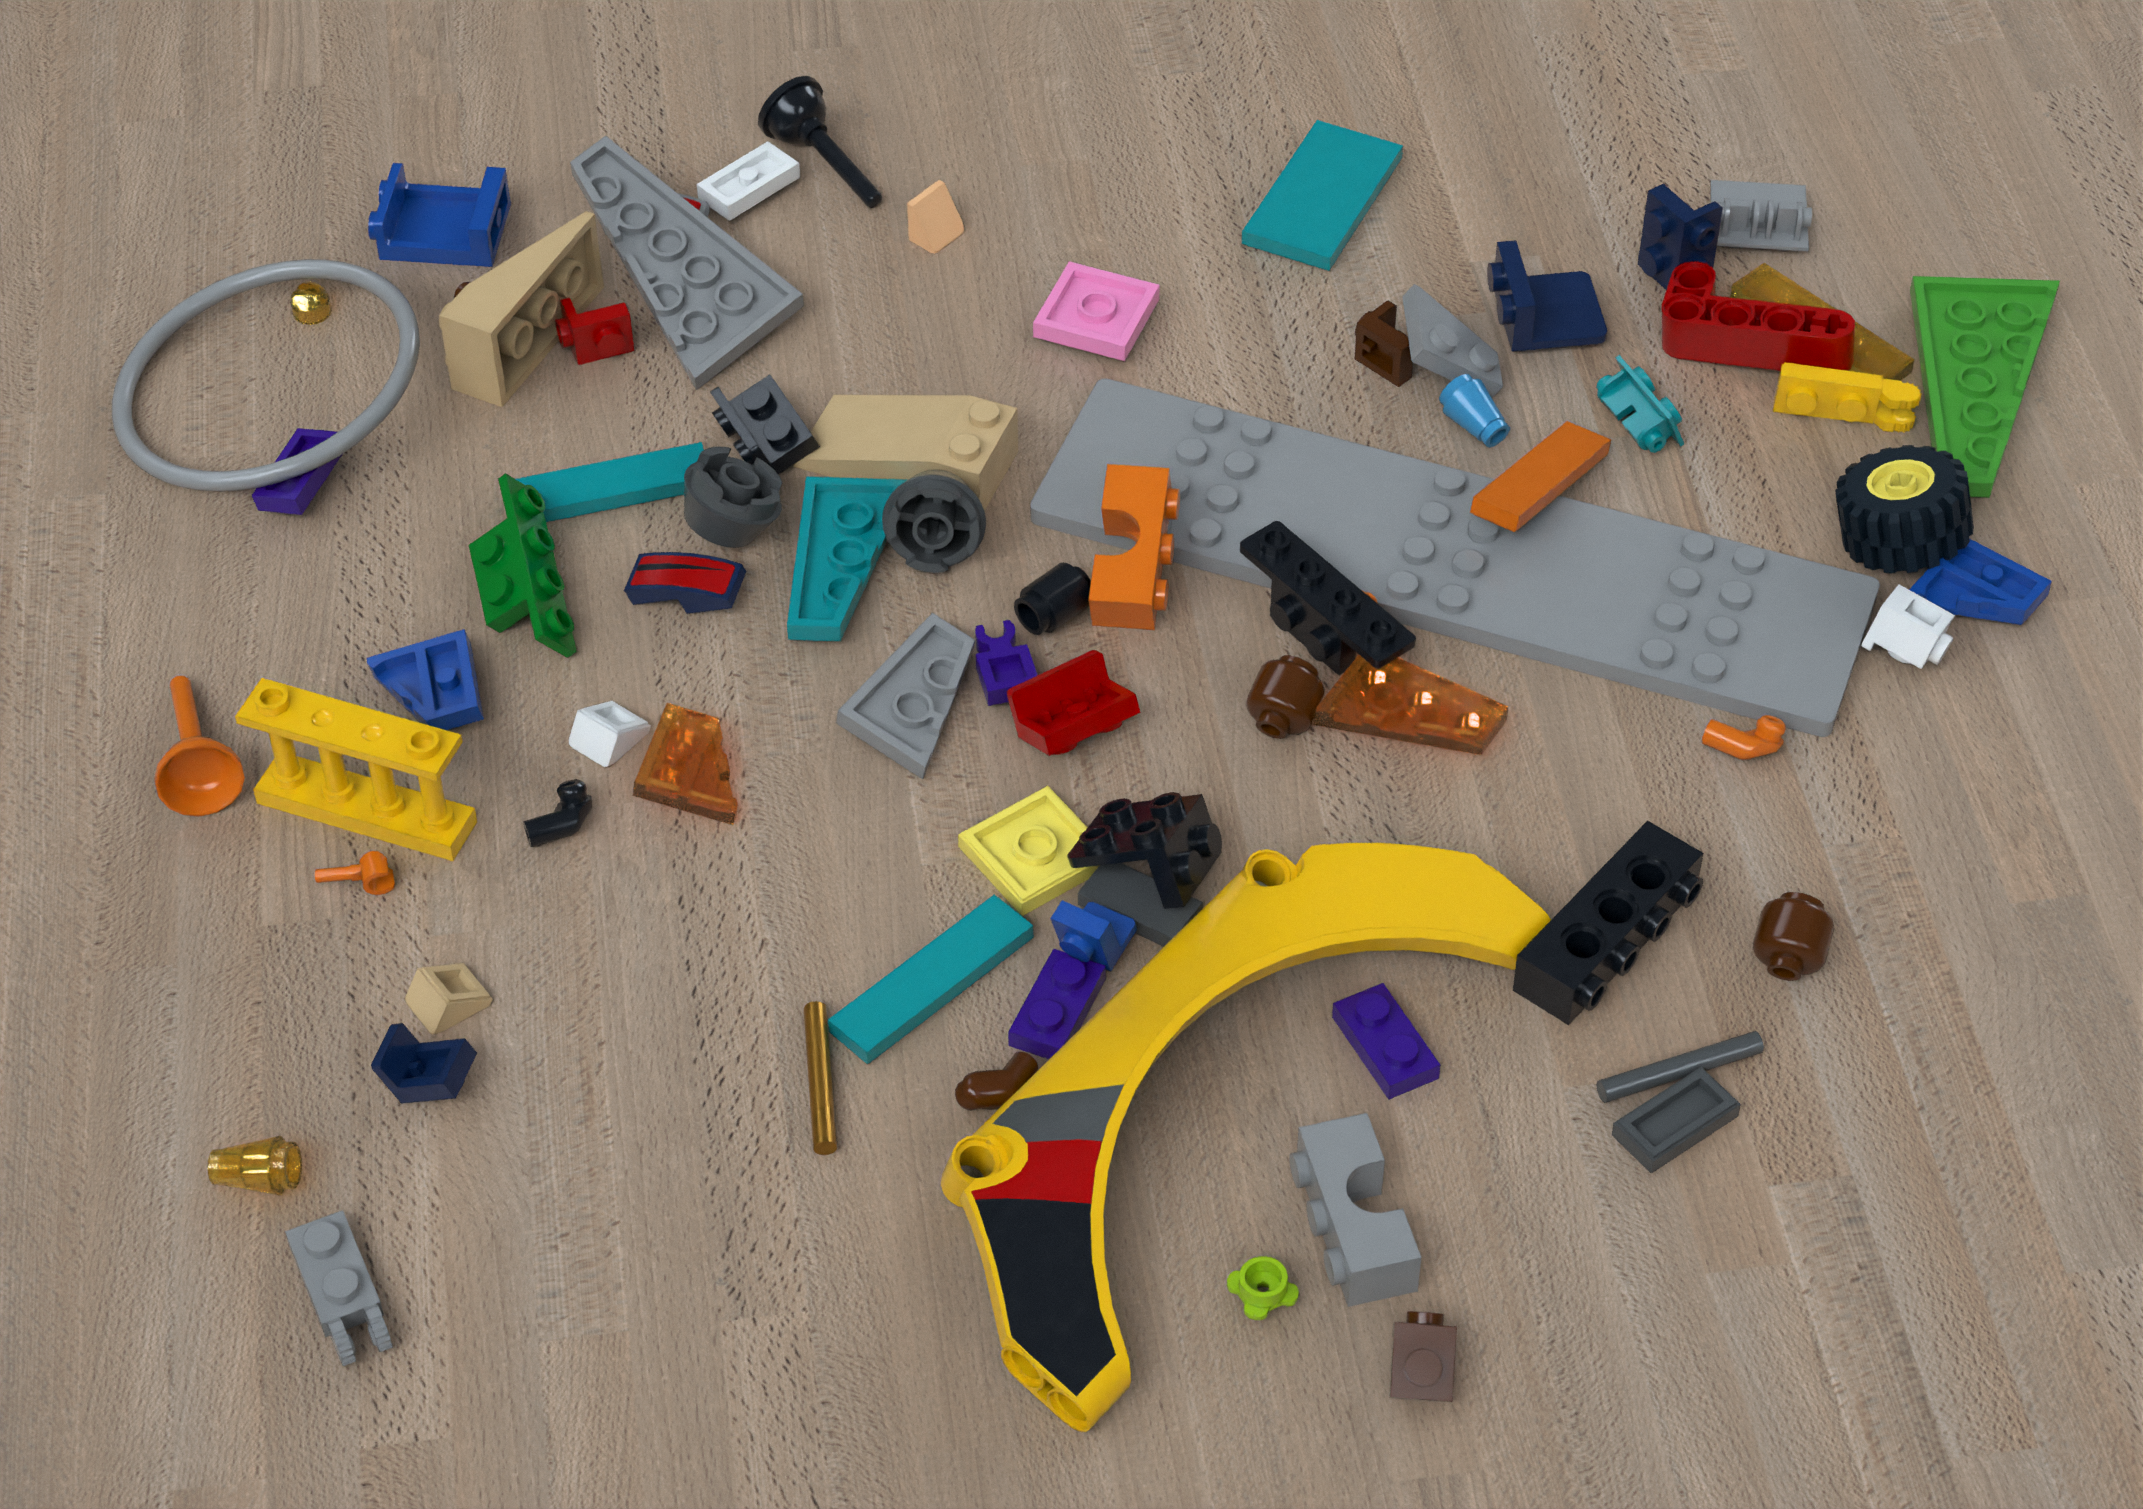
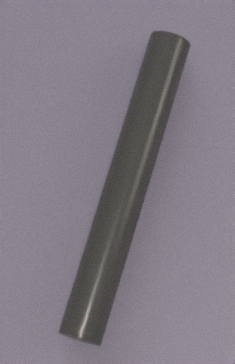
M1757 1031L1746 1033L1598 1080L1596 1083L1597 1092L1602 1102L1607 1103L1682 1079L1699 1067L1707 1071L1763 1053V1041Z

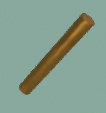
M813 1001L804 1006L813 1150L819 1155H829L836 1151L837 1141L827 1008L824 1003Z

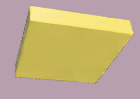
M1049 786L958 834V847L1021 916L1085 882L1099 867L1072 868L1070 866L1067 855L1079 840L1080 835L1088 827Z

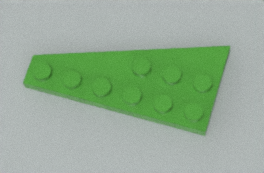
M1913 276L1910 296L1931 447H1935L1937 452L1945 450L1953 454V459H1959L1963 463L1964 470L1967 471L1970 497L1990 498L2057 295L2059 280Z

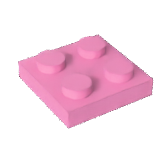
M1068 262L1033 322V337L1125 361L1159 301L1160 285Z

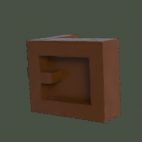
M1388 300L1374 311L1365 313L1357 322L1355 328L1354 359L1392 384L1400 387L1412 378L1413 362L1411 361L1408 337L1403 332L1395 329L1397 305Z

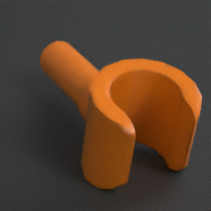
M370 851L364 854L359 861L360 864L315 870V880L317 883L362 880L363 889L372 895L386 894L392 891L395 886L393 870L388 867L387 858L378 851Z

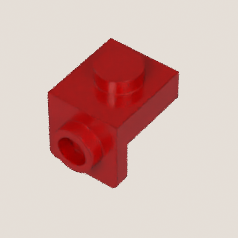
M570 297L560 300L562 318L555 320L558 339L562 348H571L578 365L635 351L631 317L625 302L577 314Z

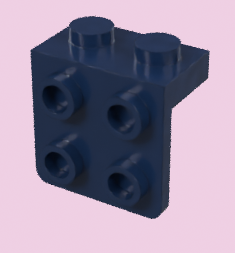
M1517 241L1497 242L1495 262L1488 263L1487 279L1490 292L1495 293L1498 320L1500 325L1505 327L1512 352L1583 346L1605 342L1607 327L1591 277L1588 273L1577 271L1527 276Z

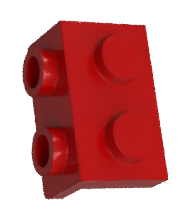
M1091 650L1007 691L1018 738L1048 756L1067 753L1073 750L1078 742L1097 733H1107L1116 730L1122 725L1124 720L1141 713L1136 694L1109 679L1103 654L1097 650Z

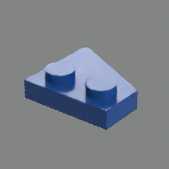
M1969 539L1970 542L1964 549L1957 550V556L1951 560L1939 559L1940 565L1931 569L1928 568L1909 589L1954 615L2022 625L2046 599L2052 581Z
M465 629L366 658L373 677L420 723L449 730L484 720L471 642Z

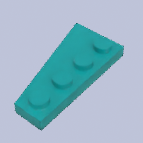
M806 477L787 620L788 640L841 641L887 542L882 523L886 501L892 492L907 481V479Z

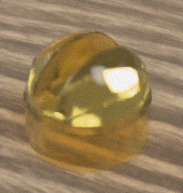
M304 282L291 294L290 303L293 317L299 323L306 325L318 324L325 321L331 315L332 308L329 295L325 288L318 283Z

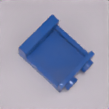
M393 163L388 179L381 180L378 209L377 211H371L368 221L369 237L371 240H376L379 260L493 267L511 206L506 168L487 167L481 188L410 184L406 181L403 163Z

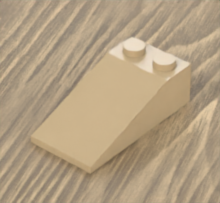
M585 211L467 284L452 302H448L443 307L439 315V327L442 330L446 354L445 363L448 367L452 390L503 407L559 341L555 320L562 318L560 300L570 297L576 313L579 314L583 313L604 288L594 213Z
M833 395L811 430V434L820 447L795 463L794 467L828 477L907 480L923 471L944 470L960 477L976 494L985 511L1018 453V410L1016 407L971 395Z

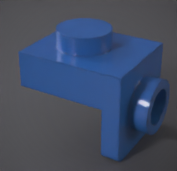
M1062 900L1050 918L1059 939V945L1064 952L1082 962L1090 960L1106 965V970L1110 972L1137 930L1136 923L1132 918L1095 902H1089L1084 909H1081Z

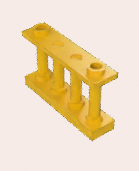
M265 678L260 679L235 715L237 724L267 732L274 754L273 761L253 789L257 804L450 861H454L477 823L474 807L445 799L441 781L443 772L463 742L461 734ZM293 740L318 747L321 763L297 756ZM343 755L367 761L371 777L347 771ZM392 769L418 776L421 792L395 785Z

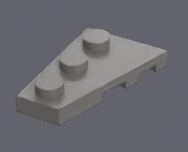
M931 613L838 710L836 724L916 776L924 779L973 654L975 640L934 613Z

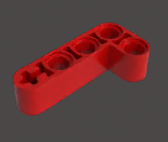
M1689 261L1680 264L1673 270L1662 302V349L1669 356L1684 360L1780 371L1781 365L1784 362L1849 371L1854 364L1855 320L1847 312L1829 308L1716 296V272L1707 263Z

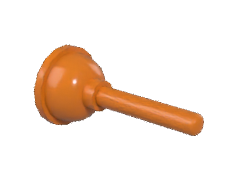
M176 676L170 682V690L181 741L174 744L157 764L154 781L158 797L169 809L182 815L204 816L217 813L231 805L242 791L245 776L241 760L230 747L210 737L202 736L191 681L185 676Z

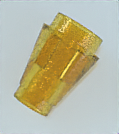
M275 1136L223 1149H214L208 1158V1176L213 1185H224L273 1195H282L286 1189H295L300 1182L302 1175L301 1151L296 1142L285 1141L282 1136Z

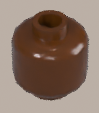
M1284 655L1277 660H1270L1261 666L1246 701L1247 710L1257 721L1256 727L1259 731L1272 738L1283 739L1286 734L1299 735L1310 728L1325 692L1324 686L1318 678L1319 673L1312 664L1299 657Z
M1787 892L1782 894L1780 898L1767 902L1763 907L1753 941V950L1755 956L1768 966L1767 971L1772 976L1782 980L1796 981L1801 978V975L1816 973L1824 966L1834 932V923L1831 915L1824 910V904L1817 898L1804 893Z

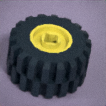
M1902 445L1900 448L1893 449L1891 447L1880 449L1878 453H1869L1861 457V462L1852 463L1845 469L1846 474L1839 477L1835 494L1843 546L1846 552H1850V558L1856 563L1864 562L1865 568L1871 570L1884 569V573H1896L1897 571L1912 573L1926 567L1931 569L1940 565L1939 559L1951 560L1957 556V550L1964 549L1970 542L1969 536L1973 535L1974 524L1967 471L1964 470V465L1959 459H1953V454L1945 450L1937 452L1935 447H1914V445Z

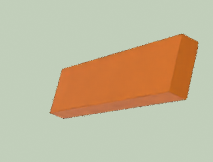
M1566 421L1473 497L1470 513L1512 532H1516L1606 457L1609 452L1611 439Z

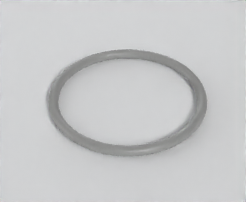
M321 259L291 260L267 264L231 275L205 287L176 305L161 317L133 348L119 373L112 398V421L117 439L127 456L139 468L159 480L187 489L217 492L240 491L280 483L303 475L339 457L358 444L397 405L414 374L419 356L420 336L415 313L409 301L389 280L373 271L346 262ZM300 279H327L353 284L366 289L381 299L393 313L399 329V352L395 367L383 389L356 419L327 440L306 451L275 463L254 468L231 471H203L175 465L162 459L144 445L137 434L132 418V402L138 380L146 365L163 343L179 328L206 309L225 299L256 287L277 282Z

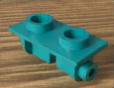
M1620 355L1615 357L1621 371L1614 376L1606 375L1598 381L1596 388L1598 389L1597 396L1599 400L1604 403L1618 421L1632 411H1635V413L1624 419L1622 424L1642 450H1649L1652 453L1658 452L1665 446L1666 439L1671 436L1680 447L1684 445L1677 427L1682 422V418L1672 402L1667 397L1661 400L1656 398L1652 393L1656 390L1655 386L1640 366L1632 370Z

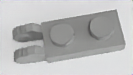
M343 1210L285 1231L288 1244L325 1337H331L342 1366L356 1362V1349L350 1334L346 1333V1329L367 1322L371 1341L374 1346H377L379 1352L393 1348L387 1326L382 1317L384 1314L380 1299Z

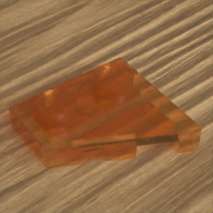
M667 703L634 781L632 796L734 825L738 804L736 798L732 796L730 787V768L727 755L722 750L723 736L719 718Z

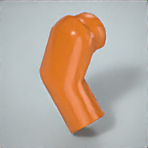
M1764 715L1757 720L1756 729L1741 731L1711 719L1704 731L1702 744L1738 759L1748 760L1776 753L1784 743L1781 737L1785 733L1786 725L1777 717Z

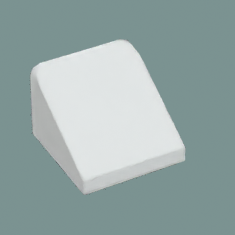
M609 701L577 710L569 737V745L601 766L609 767L649 733L651 725L617 703Z

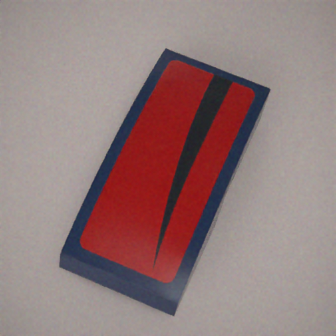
M681 552L643 553L638 555L624 592L633 605L678 599L687 614L730 609L734 605L747 571L741 563L709 555Z

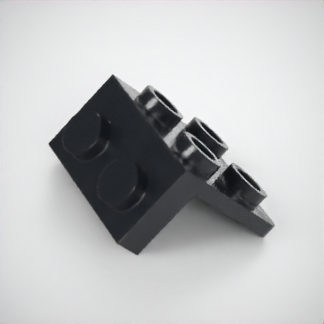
M1170 792L1149 801L1131 803V800L1123 798L1103 805L1086 831L1080 835L1079 840L1067 857L1072 868L1147 860L1164 909L1185 907L1222 853V838L1219 828L1211 821L1202 794L1181 796L1179 793Z

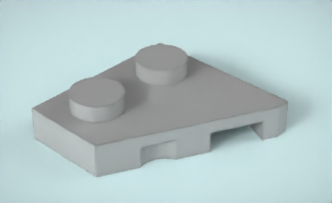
M1414 284L1402 297L1411 361L1451 381L1463 374H1469L1473 379H1481L1493 398L1503 387L1498 353L1421 287Z

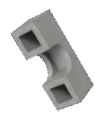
M1364 1113L1299 1127L1297 1152L1290 1153L1289 1155L1290 1169L1296 1187H1305L1310 1201L1306 1203V1210L1311 1231L1315 1237L1322 1235L1327 1247L1324 1250V1264L1331 1285L1340 1284L1348 1307L1418 1292L1422 1257L1403 1208L1383 1213H1373L1365 1211L1354 1204V1202L1360 1199L1382 1194L1385 1159L1368 1114Z

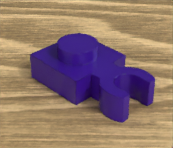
M1010 620L1003 621V636L998 638L987 636L983 625L976 626L975 641L978 652L975 654L976 670L987 704L991 706L1009 702L1007 697L1008 689L1037 676L1028 645L1016 646L1015 626Z

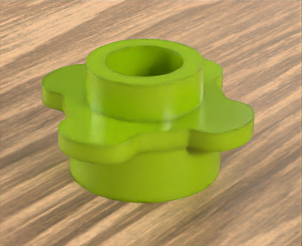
M1254 1257L1245 1262L1240 1271H1233L1227 1278L1228 1291L1239 1296L1244 1304V1314L1252 1320H1263L1268 1316L1269 1311L1280 1306H1293L1298 1300V1287L1288 1282L1286 1268L1281 1262L1272 1257ZM1257 1287H1266L1268 1290L1261 1292Z

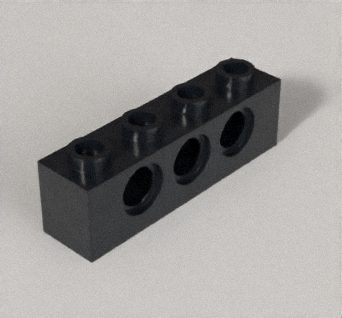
M1647 820L1517 955L1513 991L1567 1025H1570L1584 1009L1588 1011L1593 1010L1605 994L1607 984L1616 974L1620 976L1627 974L1636 962L1640 949L1650 939L1656 942L1660 939L1668 928L1672 915L1680 906L1688 908L1696 900L1704 882L1699 877L1703 853Z

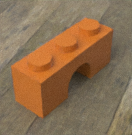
M1107 464L1101 506L1105 535L1124 536L1134 540L1136 544L1132 549L1120 555L1095 554L1088 600L1092 626L1155 630L1157 610L1166 611L1169 584L1168 579H1161L1163 565H1172L1174 556V534H1168L1167 531L1169 519L1178 520L1180 509V489L1171 487L1169 468Z

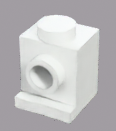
M1898 584L1881 606L1861 646L1870 651L1877 644L1886 649L1894 659L1902 663L1913 664L1920 669L1923 668L1927 661L1938 665L1953 641V637L1946 634V631L1955 615Z

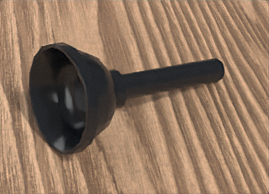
M810 76L795 77L783 83L772 92L760 110L758 126L767 137L789 144L803 142L806 146H813L867 207L873 208L877 206L882 200V194L827 134V127L824 124L826 105L822 97L823 90L815 78Z

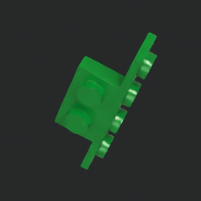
M505 473L498 478L507 518L469 544L486 626L501 633L529 614L535 640L569 658L577 652L573 637L574 623L567 611L563 595L565 586L558 572L553 553L555 543L547 528L544 515L545 502L541 494L533 486L524 485Z

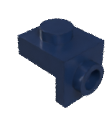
M403 1023L390 1025L372 1061L371 1067L401 1104L456 1099L477 1052L465 1038L419 1043Z

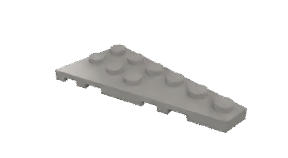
M604 136L570 162L573 177L696 390L804 306L803 294L607 136Z

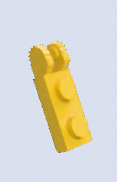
M1784 362L1781 365L1774 396L1773 412L1838 419L1848 422L1874 423L1883 431L1905 433V431L1913 429L1916 416H1914L1915 412H1912V408L1915 409L1916 406H1919L1922 393H1920L1921 390L1918 389V386L1913 385V383L1884 379L1883 375Z

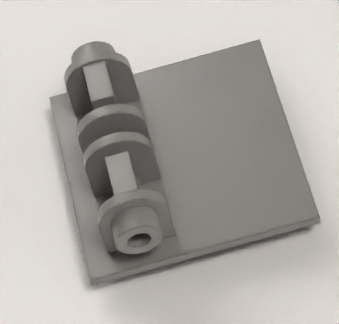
M1710 181V202L1716 201L1723 207L1717 246L1774 249L1779 251L1809 250L1808 227L1811 226L1812 208L1807 207L1806 185Z

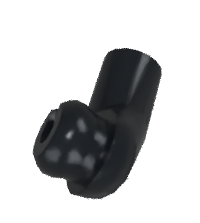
M574 779L561 783L557 788L560 802L557 804L554 812L523 821L530 847L572 836L579 831L592 809V796L587 795V787L583 781Z

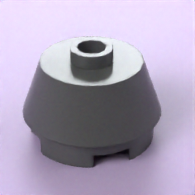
M711 447L703 450L697 462L691 464L685 471V520L695 533L709 542L730 548L747 546L780 515L782 504L779 490L783 484L782 480L771 466L757 457L754 464L751 465L741 459L729 457L728 455L731 450L729 447Z
M944 470L920 472L898 486L886 501L882 516L883 530L892 548L901 557L906 559L908 566L929 573L948 571L949 566L958 564L970 557L981 544L986 530L985 512L976 494L960 477Z

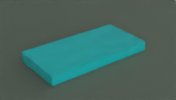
M1317 120L1242 230V244L1330 271L1401 161L1403 145Z

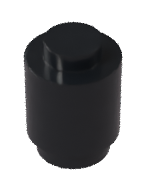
M1064 562L1059 563L1021 590L1020 597L1014 602V610L1018 620L1026 630L1034 635H1040L1043 632L1052 633L1089 607L1088 600L1091 580L1081 568L1073 567Z

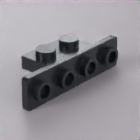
M1280 521L1272 522L1240 542V553L1272 579L1270 616L1274 623L1281 630L1288 631L1307 648L1314 659L1320 662L1323 661L1339 676L1355 666L1356 652L1374 668L1380 669L1415 647L1416 636Z

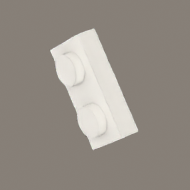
M767 141L698 183V199L706 201L710 208L730 221L799 179V162Z

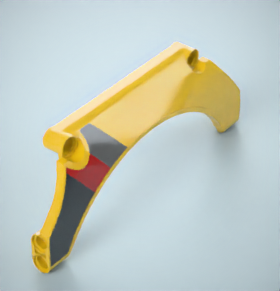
M1337 843L1311 846L1301 855L1296 865L1286 856L1274 850H1258L1250 855L1242 871L972 1136H966L958 1141L949 1157L941 1177L942 1191L950 1202L958 1207H963L971 1225L983 1263L1000 1344L1003 1348L1001 1350V1358L1008 1371L1064 1423L1079 1432L1089 1431L1130 1387L1131 1369L1129 1358L1112 1306L1105 1264L1103 1214L1108 1170L1120 1125L1136 1090L1151 1066L1174 1039L1204 1012L1242 987L1282 969L1324 957L1363 951L1411 950L1452 954L1515 970L1517 955L1551 921L1549 915L1498 870L1484 863L1479 857L1471 853L1407 844ZM1256 881H1259V882H1262V883L1266 884L1267 887H1266V886H1260L1259 884H1257ZM961 1166H973L980 1170L984 1177H970L965 1174Z

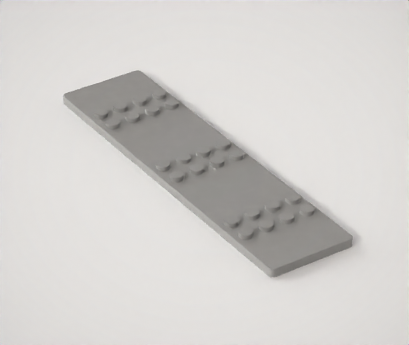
M1106 378L1096 382L1030 503L1031 522L1035 525L1130 550L1136 544L1134 540L1124 536L1105 535L1101 506L1107 464L1169 468L1171 487L1180 489L1178 520L1169 519L1167 531L1168 534H1174L1173 562L1271 588L1272 579L1240 553V542L1272 522L1280 521L1359 589L1374 595L1378 605L1401 624L1756 720L1764 715H1771L1781 719L1785 723L1786 728L1819 737H1827L1833 731L1880 587L1879 581L1871 576L1563 496H1558L1519 530L1512 532L1470 513L1473 497L1495 479Z

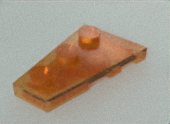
M1358 655L1314 710L1313 725L1482 755L1506 723L1508 706L1399 657L1382 668L1376 669Z

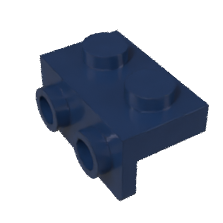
M1665 184L1648 190L1638 255V265L1644 273L1652 277L1667 290L1673 270L1682 263L1699 261L1714 267L1723 207L1714 201L1693 210Z

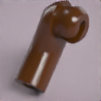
M1016 1052L1002 1070L969 1073L957 1084L955 1089L956 1101L963 1109L969 1111L976 1109H999L1038 1071V1064L1030 1054Z

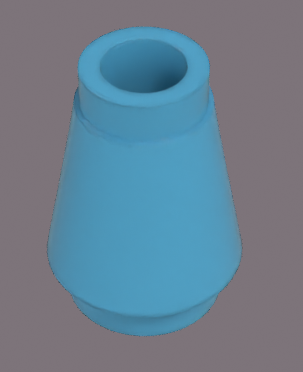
M1463 374L1453 379L1441 392L1439 401L1444 406L1443 413L1479 441L1483 442L1487 447H1494L1506 438L1510 431V426L1505 422L1504 417L1481 379H1473L1469 374Z

